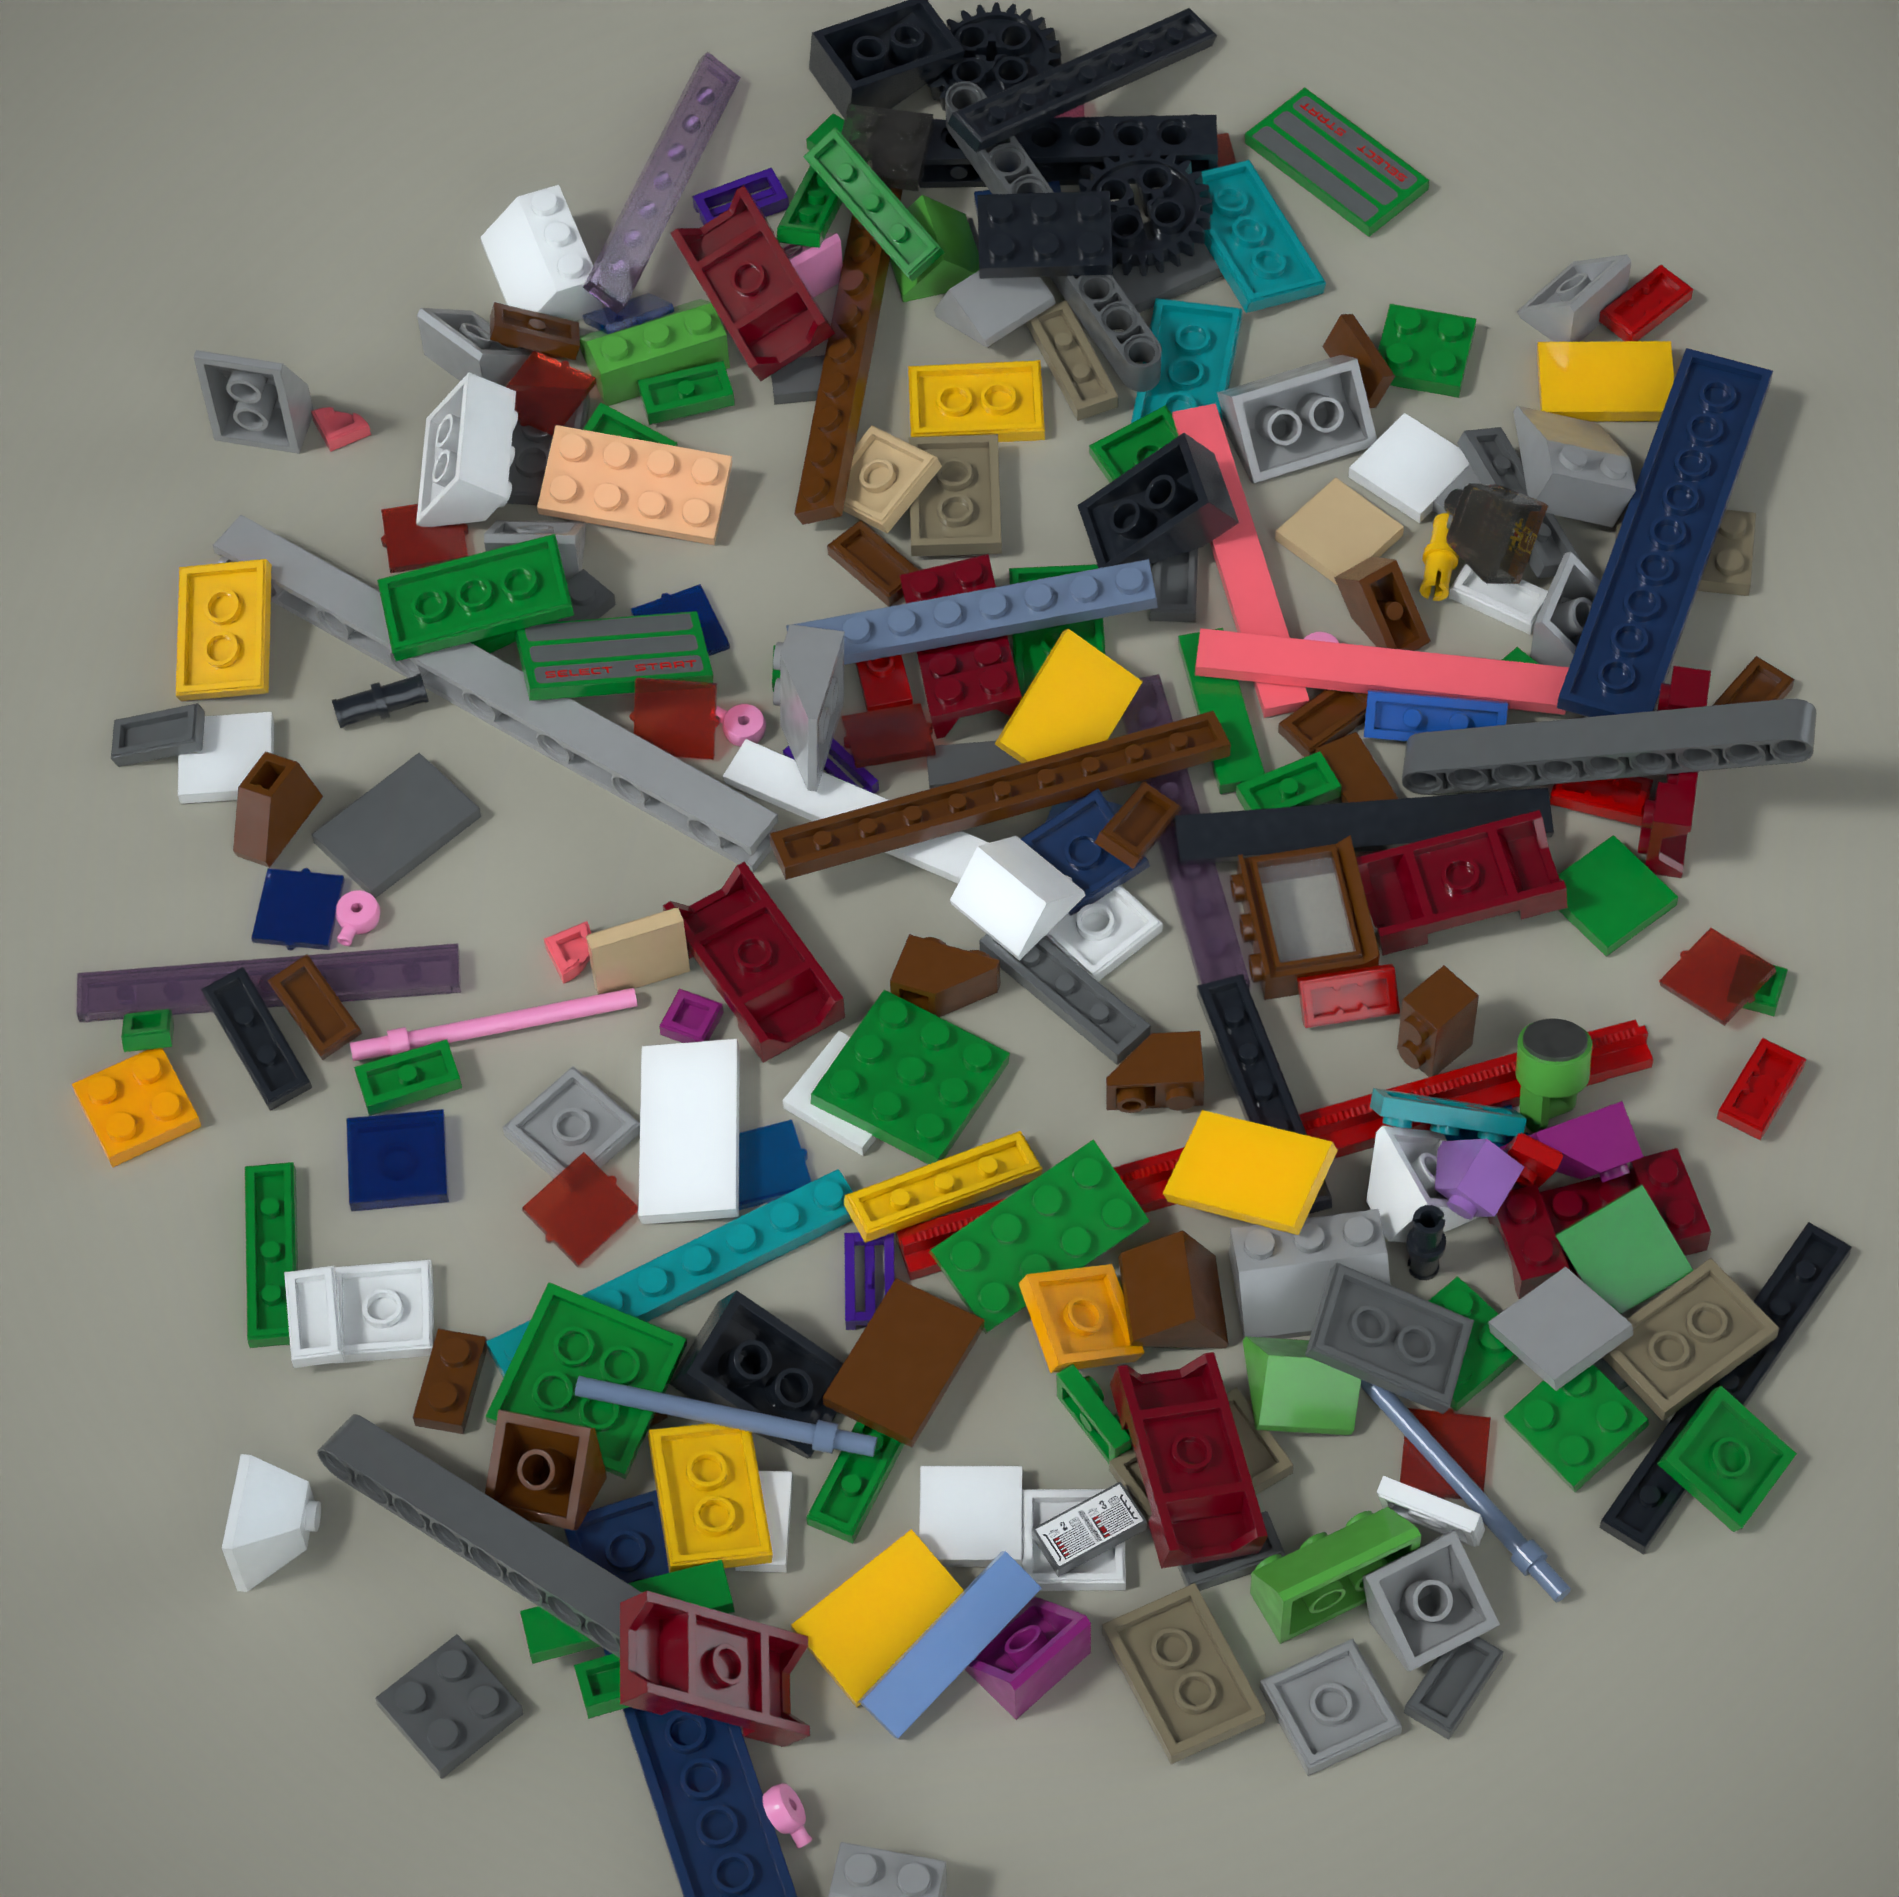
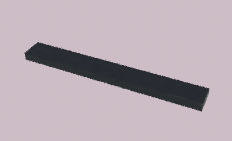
M1190 8L1185 9L952 113L948 125L977 153L1213 46L1217 35Z
M1548 788L1176 815L1173 820L1179 866L1238 861V855L1243 854V858L1332 845L1337 844L1349 835H1351L1355 852L1387 850L1537 810L1541 812L1546 837H1552L1554 833Z
M1810 1222L1807 1223L1754 1299V1303L1779 1327L1777 1337L1675 1413L1602 1518L1600 1529L1644 1555L1687 1492L1657 1463L1715 1388L1722 1386L1744 1407L1747 1405L1849 1257L1852 1246Z

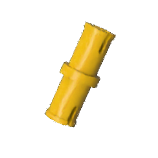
M1442 513L1434 518L1431 541L1424 548L1422 560L1425 564V570L1419 591L1424 598L1428 599L1431 587L1435 585L1432 601H1442L1448 597L1452 570L1458 566L1460 554L1457 544L1462 529V521L1454 515L1451 527L1447 529L1449 513Z

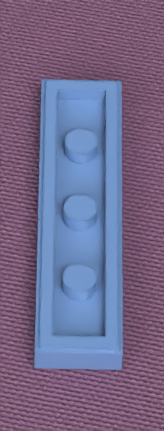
M1002 1551L862 1696L859 1702L894 1738L898 1739L1041 1590V1587L1006 1551Z

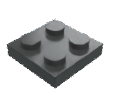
M458 1634L375 1698L382 1712L441 1779L523 1715L522 1706Z

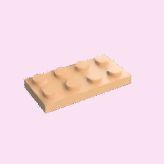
M556 425L537 505L538 514L715 545L733 463L732 456Z

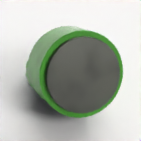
M1556 1018L1539 1020L1526 1026L1518 1036L1516 1078L1521 1085L1519 1108L1520 1114L1527 1119L1526 1127L1532 1132L1536 1133L1546 1129L1549 1119L1572 1111L1576 1106L1577 1094L1589 1082L1592 1039L1586 1030L1573 1022Z

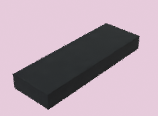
M244 967L201 989L203 996L270 1111L312 1088L310 1080Z

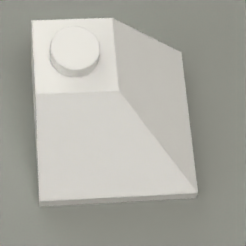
M1382 1126L1376 1132L1366 1202L1371 1210L1379 1209L1383 1233L1388 1241L1406 1242L1407 1235L1413 1228V1215L1419 1207L1424 1205H1433L1443 1211V1219H1445L1443 1232L1479 1218L1473 1217L1470 1220L1459 1216L1447 1206L1446 1203L1449 1199L1435 1190L1437 1152L1442 1141H1447L1444 1134L1434 1131Z
M246 1454L240 1455L222 1544V1551L236 1589L243 1592H248L306 1551L310 1531H318L321 1519V1503L314 1500L309 1481Z

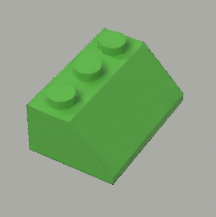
M703 299L691 301L580 336V350L602 401L607 406L639 397L637 380L724 361L726 369L730 368L727 334L712 303Z
M1389 1507L1375 1513L1372 1511L1361 1512L1351 1518L1344 1528L1329 1535L1326 1532L1318 1533L1308 1538L1301 1545L1300 1549L1284 1557L1281 1554H1275L1261 1561L1255 1570L1251 1572L1250 1594L1281 1644L1366 1603L1362 1576L1420 1548L1421 1533L1415 1525Z

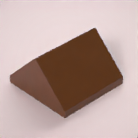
M1183 1230L1121 1252L1118 1259L1130 1346L1226 1348L1229 1342L1216 1256Z
M498 1410L485 1494L527 1521L578 1530L607 1479L595 1428L507 1410Z

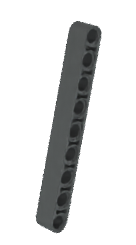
M961 81L950 86L945 95L946 127L992 194L1054 193L1015 136L976 153L948 125L953 112L987 98L982 89L972 82ZM1112 275L1050 277L1122 382L1129 389L1138 392H1145L1157 386L1161 376L1162 348ZM1093 297H1099V298H1102V299H1091V298H1093ZM1122 329V330H1124V331H1122V332H1116V331H1113V330ZM1136 362H1146V364H1137Z
M1780 699L1417 733L1410 736L1406 743L1402 785L1413 793L1432 795L1798 763L1810 759L1813 755L1817 712L1814 705L1805 700Z
M353 1414L317 1450L320 1461L337 1478L620 1658V1602L642 1592L360 1415Z

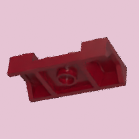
M744 185L736 190L729 209L700 228H677L670 233L748 366L760 381H763L835 334L776 238L773 229L755 199Z
M988 554L899 575L906 604L996 587ZM1007 635L917 651L936 739L946 737L958 719L992 710H998L1011 717L1022 699Z
M1673 666L1671 683H1661L1656 711L1707 706L1711 671ZM1699 771L1667 774V783L1658 782L1655 800L1646 799L1637 853L1646 855L1645 865L1655 875L1682 878L1687 835L1691 832Z
M1540 810L1356 857L1373 928L1382 956L1428 944V934L1518 911L1522 920L1567 908V888L1564 880L1559 878L1553 862Z
M745 861L734 868L720 890L688 906L669 901L663 905V911L679 908L684 921L688 958L694 957L737 1017L739 1030L763 1063L845 1018L843 996Z
M1678 1148L1647 1155L1631 1161L1629 1165L1630 1173L1603 1183L1600 1177L1542 1192L1539 1191L1537 1184L1511 1190L1495 1217H1488L1490 1224L1497 1226L1511 1260L1515 1291L1518 1299L1527 1295L1564 1267H1567L1581 1280L1555 1234L1640 1184L1644 1186L1684 1255L1707 1251L1711 1229Z
M1204 1353L1180 1369L1140 1374L1128 1365L1117 1366L1110 1382V1387L1122 1430L1129 1429L1152 1511L1148 1524L1161 1569L1258 1554L1268 1534L1215 1353Z
M645 1591L620 1602V1704L659 1715L675 1709L743 1727V1737L780 1747L787 1746L810 1736V1726L791 1714L790 1673L808 1648V1636Z

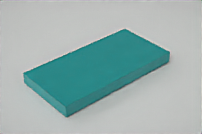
M1246 160L1202 171L1203 184L1209 185L1210 199H1212L1213 214L1210 215L1211 229L1204 230V244L1219 266V270L1244 311L1250 313L1323 294L1326 286L1325 280L1251 161Z
M1156 298L1150 330L1162 348L1161 376L1159 383L1153 389L1145 392L1137 391L1131 423L1165 405L1172 413L1216 403L1223 424L1224 418L1217 392L1227 390L1230 387L1243 308Z

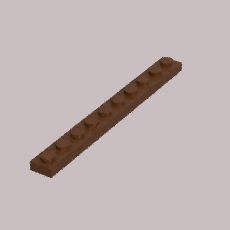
M898 166L875 171L901 201L905 176ZM853 214L831 321V327L835 334L828 338L794 513L802 525L842 517L890 262V256Z
M1214 711L772 832L770 833V844L784 878L787 880L1082 798L1097 789L1103 792L1229 757L1231 744Z

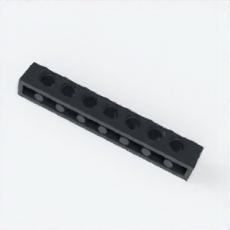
M1217 115L1057 117L1014 135L1046 182L1059 181L1060 186L1079 185L1078 181L1080 179L1090 180L1089 168L1093 166L1103 170V158L1105 156L1116 163L1120 161V150H1124L1128 157L1132 158L1135 157L1137 147H1141L1144 156L1148 157L1151 156L1155 148H1159L1161 159H1166L1168 155L1175 152L1178 165L1187 160L1191 161L1192 173L1218 168ZM946 120L872 121V169L879 171L898 166L905 176L903 188L987 187L946 127Z

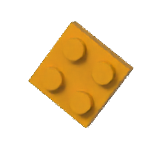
M163 1048L148 1049L72 1084L74 1093L112 1168L201 1127L199 1117Z
M1112 1264L1027 1274L1019 1282L1050 1373L1060 1372L1071 1364H1074L1077 1369L1136 1362L1145 1353L1142 1346H1130L1124 1295Z

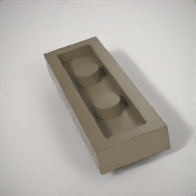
M1066 300L1054 304L1026 322L1033 339L1077 421L1118 408V394Z

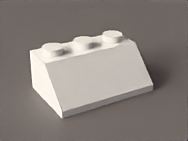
M555 185L518 196L481 236V243L506 304L572 321L603 313L599 278L560 186Z
M468 372L426 418L416 525L427 528L486 521L498 507L502 508L506 505L512 491V483L508 480L509 468L515 456V448L511 444L512 433L518 420V412L514 410L516 391Z

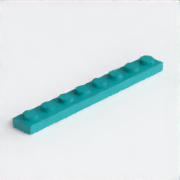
M837 1169L582 1294V1296L648 1322L853 1221L844 1206L845 1195L853 1191L841 1171ZM530 1320L486 1341L488 1351L503 1378Z

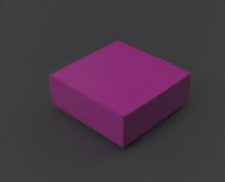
M679 988L659 1026L660 1035L681 1043L709 1041L724 1013L723 1004Z

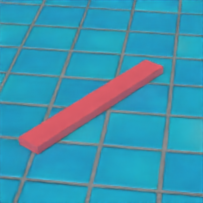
M1216 403L1172 412L1178 436L1186 433L1215 454L1239 521L1237 525L1210 542L1237 632L1290 638ZM1253 682L1264 718L1295 712L1310 701L1306 687Z
M1200 628L1195 676L1368 694V689L1505 701L1508 702V709L1565 715L1566 711L1558 709L1557 703L1569 667Z

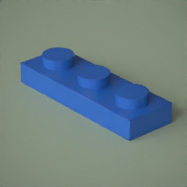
M1368 689L1364 737L1407 741L1410 736L1423 732L1506 725L1508 702Z

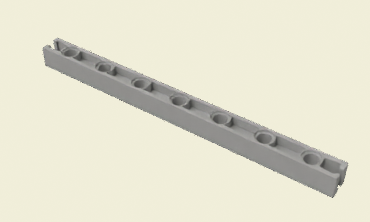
M240 515L213 544L214 552L222 556L218 563L267 559L272 564L271 601L407 678L421 673L426 689L737 864L745 861L754 873L771 852L770 833L777 831L773 827L778 822V814L570 698L529 701L523 672L474 644L466 643L395 661L379 591L243 515Z

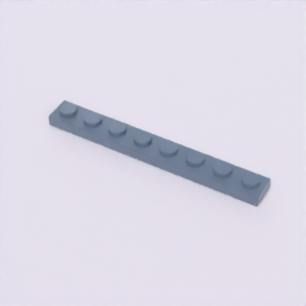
M1148 559L792 625L845 631L844 665L1148 610L1158 608Z

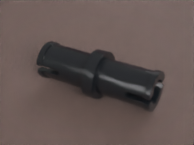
M421 673L381 686L380 682L371 684L372 689L332 700L340 728L376 716H380L381 720L390 717L389 712L429 702Z
M1424 1205L1415 1211L1413 1215V1228L1407 1235L1406 1249L1410 1255L1407 1267L1410 1266L1409 1273L1418 1280L1427 1281L1437 1275L1440 1268L1439 1258L1443 1256L1446 1250V1236L1443 1232L1445 1226L1444 1213L1433 1205Z

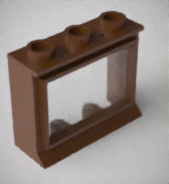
M1351 835L1332 845L1243 858V854L1238 855L1237 874L1230 875L1231 893L1234 903L1242 902L1244 914L1239 915L1241 937L1243 943L1251 942L1254 954L1248 955L1252 983L1260 982L1264 1000L1299 995L1297 978L1379 965L1380 953Z

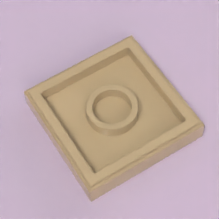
M871 425L855 445L843 511L888 534L940 470L942 465L937 457Z
M1335 477L1276 530L1275 540L1337 585L1334 577L1370 557H1380L1403 536L1404 526Z
M679 908L653 914L586 936L594 986L598 995L630 988L635 989L690 972L684 921Z

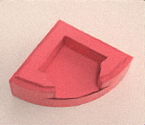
M332 407L311 411L313 422L330 452L371 435L368 423L356 413L349 414L334 411Z
M587 921L544 938L545 948L563 984L579 975L589 962L590 956L586 936L591 934Z

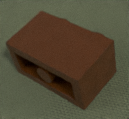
M1445 965L1402 999L1397 1049L1401 1058L1408 1066L1413 1069H1420L1428 1077L1439 1074L1473 1044L1479 995Z

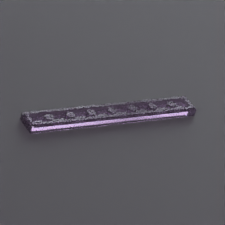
M706 52L699 59L582 287L616 314L626 307L741 78L709 52Z
M1159 674L1139 678L1143 682L1122 715L1126 734L1173 722ZM1187 768L1140 781L1141 784L1146 782L1180 805L1182 810L1179 815L1200 814ZM1173 822L1157 842L1198 984L1201 985L1243 974L1250 990L1249 976L1216 864L1179 866Z
M458 943L308 955L341 1002L461 993L460 950ZM303 956L77 973L76 1014L79 1022L124 1019V1015L128 1013L172 1009L173 1015L213 1012L201 989L241 967L245 968L267 1008L283 1007V1003L267 980Z

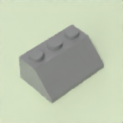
M1338 355L1217 392L1228 437L1251 483H1257L1367 449L1377 440L1358 359Z
M1379 1209L1306 1218L1299 1235L1260 1225L1230 1228L1229 1259L1244 1338L1249 1336L1285 1339L1311 1335L1330 1269L1336 1263H1340L1390 1285L1388 1253Z

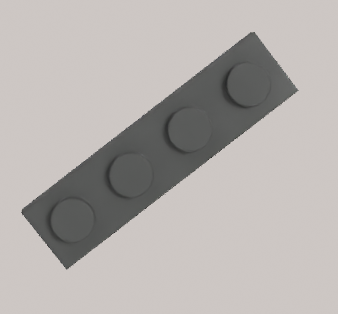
M1501 427L1464 431L1457 444L1492 503H1494L1497 492H1499L1503 507H1505L1507 499L1510 498L1507 513L1511 518L1515 509H1518L1514 522L1519 528L1523 519H1526L1523 529L1525 534L1534 510H1530L1521 459ZM1545 513L1528 560L1537 578L1555 576L1564 553L1572 552L1581 561L1554 514ZM1519 540L1518 546L1520 548L1522 541Z
M988 934L979 940L980 951L1000 960L1001 969L1116 1065L1151 1035V1025L1045 937L1020 961Z

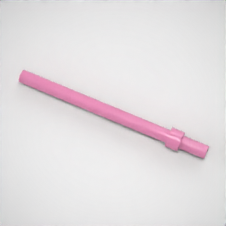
M630 988L408 1032L406 1027L387 1030V1036L351 1042L350 1047L354 1062L390 1054L396 1055L446 1039L448 1043L638 1007L635 990Z

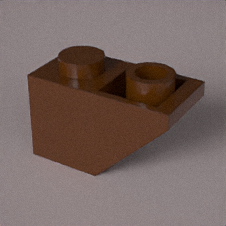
M265 751L239 785L233 852L237 857L270 868L323 798L321 792L297 761Z
M909 934L890 979V992L938 1017H942L998 993L1001 985L1000 960L992 958L989 954L980 950L967 951L949 946L942 940L934 937L921 938Z
M1200 1031L1152 1033L1106 1077V1110L1135 1113L1148 1108H1169L1181 1111L1193 1106H1204L1205 1081Z

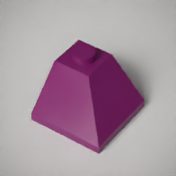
M1622 1101L1528 1135L1562 1152L1564 1156L1556 1172L1581 1180L1599 1174L1602 1183L1630 1173L1627 1165L1628 1162L1644 1157ZM1508 1144L1501 1146L1500 1149L1503 1150Z

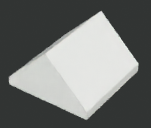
M1015 835L977 847L950 902L1020 961L1085 896V892Z

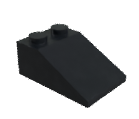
M907 0L812 32L809 70L842 117L849 123L854 124L888 112L962 59L965 50L928 0Z
M1182 433L1077 505L1098 568L1148 559L1150 564L1171 558L1204 547L1239 523L1215 454L1186 433Z
M736 1290L717 1302L669 1384L691 1399L817 1425L818 1420L832 1422L837 1414V1411L823 1405V1396L843 1363ZM755 1433L807 1459L815 1451L812 1450V1444Z

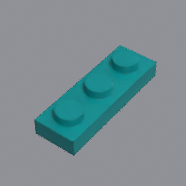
M1373 1088L1370 1108L1378 1115L1383 1116L1382 1122L1390 1126L1412 1128L1413 1121L1431 1124V1131L1455 1136L1459 1135L1460 1128L1478 1131V1138L1499 1143H1505L1507 1136L1515 1137L1518 1133L1524 1134L1527 1120L1514 1109Z

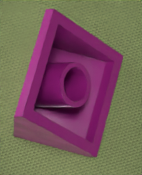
M1035 1596L965 1668V1671L1017 1720L1091 1653V1622L1082 1613Z

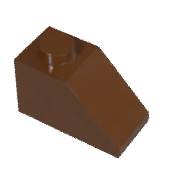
M1370 557L1334 577L1351 618L1376 647L1415 651L1431 642L1397 560Z

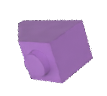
M1488 1139L1442 1141L1437 1152L1435 1190L1449 1199L1446 1203L1447 1206L1463 1218L1471 1220L1473 1217H1495L1524 1166Z

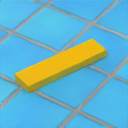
M1018 1131L845 1195L844 1206L862 1239L867 1243L1031 1182L1042 1174L1043 1168L1022 1132Z

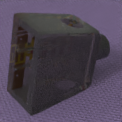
M1469 483L1463 490L1455 489L1451 491L1444 501L1445 511L1453 516L1446 536L1447 543L1486 584H1520L1548 505L1501 485Z

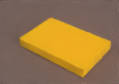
M1671 341L1538 342L1540 411L1590 422L1660 421L1674 383Z
M1041 360L908 366L911 437L998 434V442L1045 440Z
M267 559L179 567L176 697L180 701L269 693L272 564Z
M1067 629L1060 635L996 740L995 745L1020 763H1026L1108 740L1143 681L1073 631Z
M1202 1110L1163 1191V1195L1171 1203L1299 1235L1338 1150L1331 1141Z
M710 1423L649 1430L648 1440L669 1573L721 1559L724 1568L772 1563L773 1552L752 1432Z
M911 1529L792 1623L791 1629L794 1633L808 1636L807 1649L857 1708L861 1705L859 1700L964 1590Z

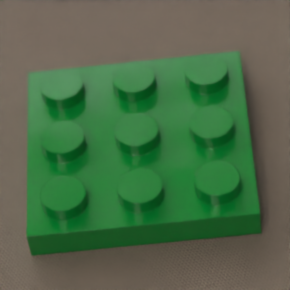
M883 990L812 1091L810 1104L872 1134L874 1137L926 1164H931L946 1157L1009 1064L1010 1053Z
M548 1282L485 1416L488 1423L496 1425L498 1410H507L595 1428L605 1470L626 1479L656 1412L575 1396L577 1379L579 1376L665 1393L687 1346V1338Z

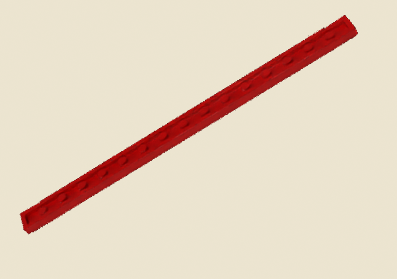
M1636 1019L1587 1032L1592 1039L1590 1078L1587 1086L1607 1081L1610 1078L1652 1068L1654 1059L1647 1045L1648 1031L1645 1025L1639 1026ZM1517 1052L1386 1090L1508 1109L1520 1105L1521 1085L1516 1078ZM1372 1094L1299 1114L1307 1136L1334 1143L1338 1150L1334 1159L1374 1148L1376 1132L1382 1126L1390 1125L1384 1124L1382 1122L1383 1116L1378 1115L1370 1108ZM1413 1121L1412 1128L1409 1129L1431 1131V1124ZM1184 1147L1113 1167L1144 1213L1175 1205V1203L1167 1201L1163 1191ZM1006 1198L896 1231V1240L910 1280L942 1271L929 1251Z

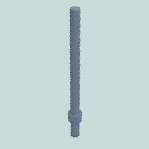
M583 1376L578 1377L575 1388V1396L812 1444V1450L833 1454L834 1449L873 1457L877 1443V1437L838 1429L839 1424L818 1420L816 1425Z
M1361 1380L1360 1387L1474 1512L1481 1514L1483 1523L1511 1552V1561L1523 1575H1531L1556 1603L1564 1599L1571 1591V1588L1547 1563L1548 1555L1533 1539L1527 1541L1394 1393Z

